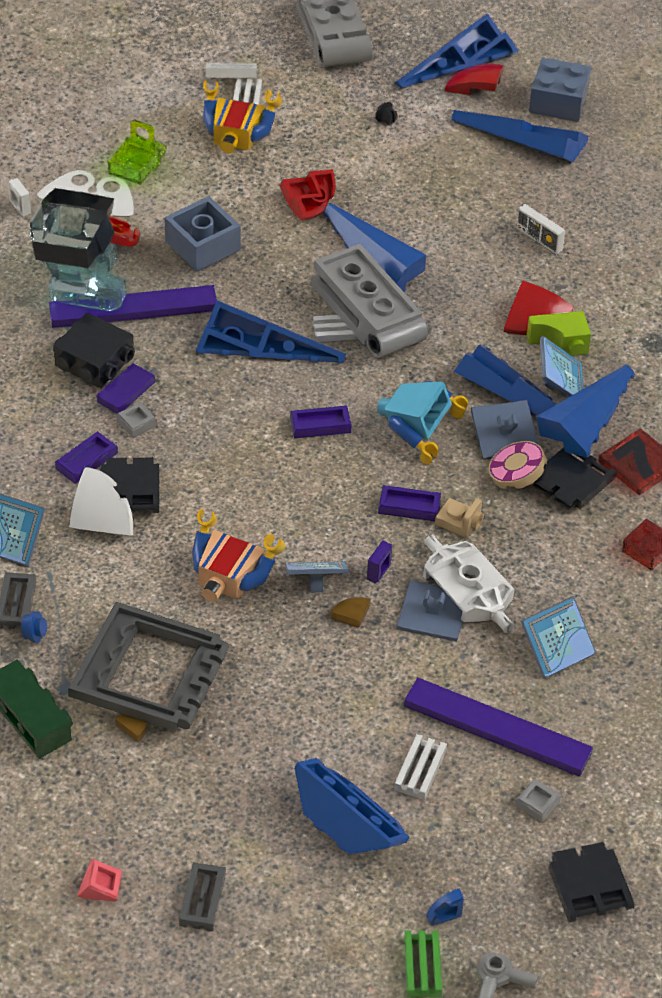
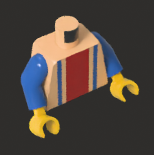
M200 509L197 513V520L201 524L200 531H196L192 556L194 570L199 573V584L203 586L202 596L210 602H216L221 594L236 599L245 591H250L263 585L276 561L273 559L274 556L281 554L285 550V542L280 538L277 545L271 548L275 536L270 533L264 538L263 544L266 548L264 549L217 530H213L211 534L209 529L217 523L216 514L212 511L210 521L203 522L204 510Z

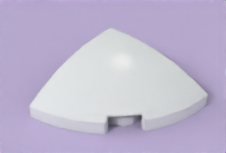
M85 467L72 506L70 528L133 535V517L127 498H120L113 486H117V483L112 478L99 470Z

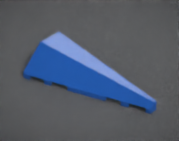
M487 13L394 83L399 88H404L517 53L519 50L507 32L501 33Z
M479 344L473 353H466L453 371L511 402L527 400L529 410L536 415L557 405L549 395L510 367L506 361L490 352L491 349L485 345Z
M624 365L536 416L540 436L563 442L565 452L587 458L591 454V445L599 440L601 428L607 426L618 407L621 393H626L629 379H634V371L629 365Z

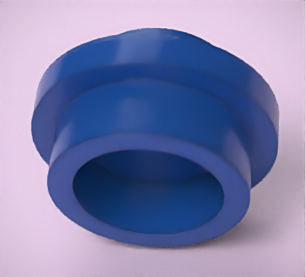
M33 611L23 616L21 622L23 638L29 639L33 643H38L46 635L47 622L40 612Z

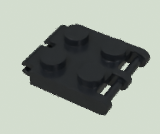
M563 447L547 461V465L545 464L543 467V474L534 482L533 487L548 497L554 494L553 500L569 511L574 507L581 509L616 478L617 471L614 469L608 470L600 465L592 455L587 458L576 455L584 460L582 462L571 455V453L565 452ZM592 467H594V468H596L597 470H599L600 472L604 473V475L600 474L599 472H597L596 470H594Z
M154 457L133 458V464H127V458H106V464H100V471L117 483V486H113L120 498H127L132 514L133 511L153 510V513H159L160 468L159 463L154 464Z
M604 842L581 846L580 856H578L575 848L552 852L553 856L552 862L549 864V872L569 923L576 921L577 917L595 913L597 916H602L606 914V911L623 907L626 910L634 909V900L614 849L607 850Z

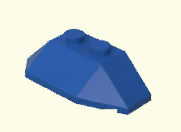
M318 758L296 763L294 769L303 814L313 822V825L318 830L325 832L331 837L341 850L349 854L388 849L407 843L410 837L405 833L401 824L354 783L335 770L325 767V764Z

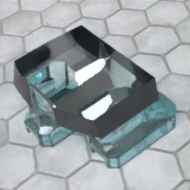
M54 188L42 200L30 220V237L35 259L42 261L47 266L51 275L48 292L49 298L52 301L113 311L122 305L127 295L126 279L108 273L112 270L117 260V245L110 243L114 235L109 220L114 198Z

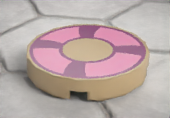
M515 442L503 447L493 456L489 463L488 471L494 484L502 489H508L507 486H514L515 489L523 488L535 482L543 474V467L545 464L547 465V458L541 446L535 442Z

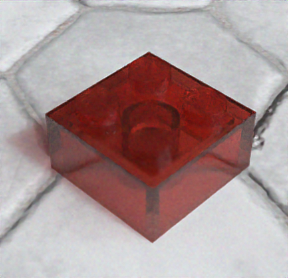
M646 518L624 538L622 552L652 571L662 562V528Z

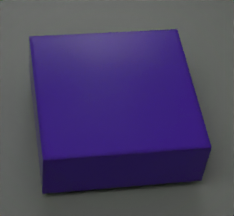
M382 540L370 556L367 565V580L376 584L388 570L392 561V544Z

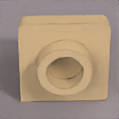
M449 498L437 514L435 525L468 538L472 530H477L483 521L484 513L481 512L482 500L476 498L473 504L468 506Z

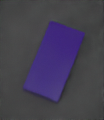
M132 363L96 395L97 403L117 414L130 406L155 383V375Z
M347 405L290 411L294 439L351 433L352 425Z
M97 431L55 461V469L76 484L80 481L85 467L97 469L100 467V464L106 462V458H112L118 454V446Z
M383 485L378 514L435 521L439 512L441 493Z

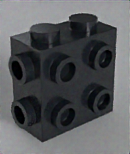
M87 312L79 321L73 323L68 332L55 341L53 352L55 366L81 378L87 383L102 388L109 380L116 376L118 370L125 363H129L132 360L135 348L133 334Z

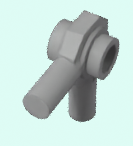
M495 952L487 953L481 956L477 968V975L483 983L478 998H493L496 987H501L509 981L535 989L538 975L513 968V964L508 956Z

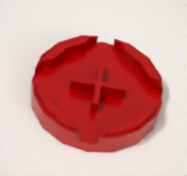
M95 215L89 218L86 228L91 234L95 235L105 215L100 216L99 219H96ZM110 216L109 220L114 231L110 243L121 246H136L141 236L140 231L137 228L133 231L130 229L131 225L128 222Z

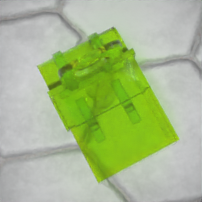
M132 120L130 122L131 136L130 138H125V141L109 159L108 174L141 185L151 171H155L161 164V157H164L167 146L155 140V129L152 125ZM138 127L145 129L149 134V138L146 139L144 136H139L136 129Z

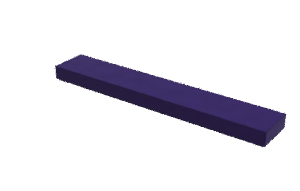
M214 285L50 301L49 310L52 328L72 326L75 321H79L87 312L106 322L212 312L217 298Z
M417 677L404 700V707L579 777L592 755L593 747L419 677Z

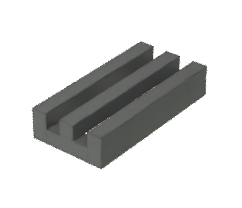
M5 572L0 596V628H3V624H6L9 629H15L16 625L21 626L23 616L31 613L37 583L36 574ZM14 581L17 584L10 616H5L11 584ZM24 582H28L22 615L17 617Z
M193 862L179 917V926L186 927L187 924H192L194 929H200V926H204L206 931H213L226 877V867ZM199 873H205L195 915H189ZM212 875H217L208 916L202 917Z

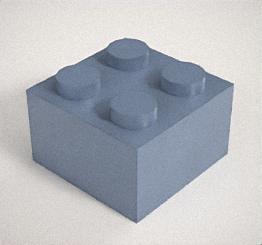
M542 57L531 88L529 113L579 122L589 91L592 66Z
M210 196L164 217L165 242L196 272L241 250V226Z

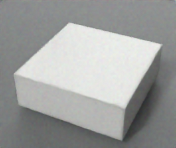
M18 178L10 180L8 183L10 202L20 215L26 216L31 214L29 192Z

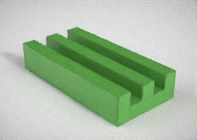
M405 930L404 948L407 998L442 997L439 930H432V934H425V930H418V934H412L411 930ZM412 943H418L421 988H414ZM426 943L432 944L434 988H428Z

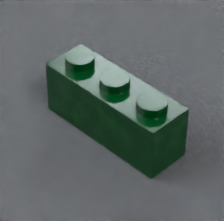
M18 659L0 668V712L36 756L40 759L72 741L71 726L73 722L70 715L65 709L60 710L53 695L47 688L42 689L34 672L30 668H25Z

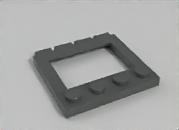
M115 602L70 684L68 696L176 731L178 727L189 729L229 649V644L220 640L219 634ZM138 630L196 648L167 707L108 688Z

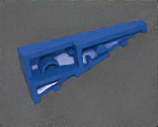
M453 110L452 115L453 121L574 162L587 144L589 137L578 131L533 125L524 120L460 110Z
M329 203L325 208L324 216L331 220L337 234L340 233L346 248L361 244L403 292H405L407 282L425 271L426 254L332 203Z
M219 300L216 301L208 324L195 351L208 354L343 363L346 354Z

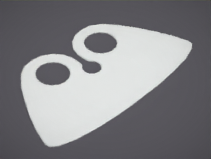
M71 171L46 185L37 193V196L44 199L54 188L90 193L88 188L93 186L95 178L86 171ZM76 175H85L88 178V182L81 186L73 184L71 180ZM108 177L97 183V191L91 194L114 198L111 215L131 216L134 214L133 198L124 180L117 177ZM115 181L120 185V188L116 192H107L104 190L103 185L106 182ZM62 205L65 207L106 215L107 211Z

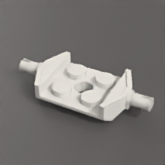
M434 535L428 536L424 540V544L434 554L429 557L424 566V579H428L431 576L462 610L461 620L463 622L492 620L500 626L504 633L512 630L514 623L504 614V610L513 600L515 589L473 544L462 541L450 546L448 544L442 545ZM463 574L475 575L476 578H467Z

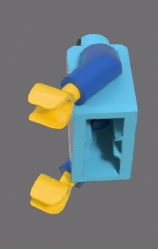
M444 382L405 383L398 387L391 399L381 398L378 402L377 410L380 415H386L389 427L393 432L399 435L411 447H417L421 450V462L430 465L432 462L430 454L437 457L438 446L434 442H423L422 439L430 438L449 408L450 414L453 417L463 418L468 406V400L461 395L452 397V393L446 389Z

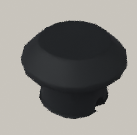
M385 102L379 105L375 117L378 122L384 121L389 125L397 120L398 113L393 109L391 102Z

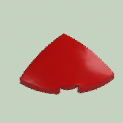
M480 64L461 70L450 78L446 84L445 91L469 96L472 88L495 92L497 84L500 83L504 65Z
M333 169L309 171L306 177L282 179L279 187L294 214L301 221L315 218L324 212L329 200L334 197L336 181Z
M522 281L507 317L504 332L527 335L529 316L573 312L574 307L553 292L533 283Z

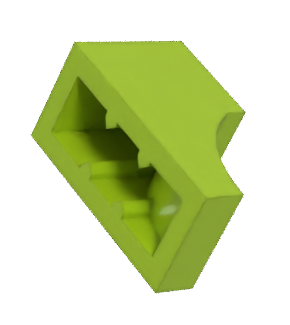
M584 311L529 316L527 329L529 344H540V338L544 336L571 356L589 354L591 332Z

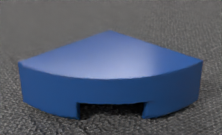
M460 888L448 892L431 905L426 914L430 926L462 916L464 897Z

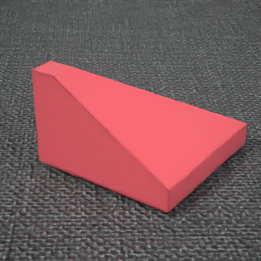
M92 859L77 896L84 899L116 901L122 871Z

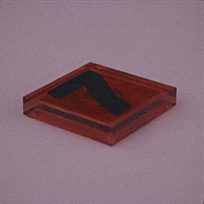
M641 428L599 455L598 462L608 470L614 469L617 471L616 477L638 495H641L662 481V445Z

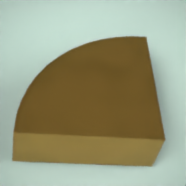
M365 597L345 599L332 609L331 619L359 628L370 607L371 599Z
M120 714L115 718V723L120 729L135 741H141L146 733L147 722L124 714Z

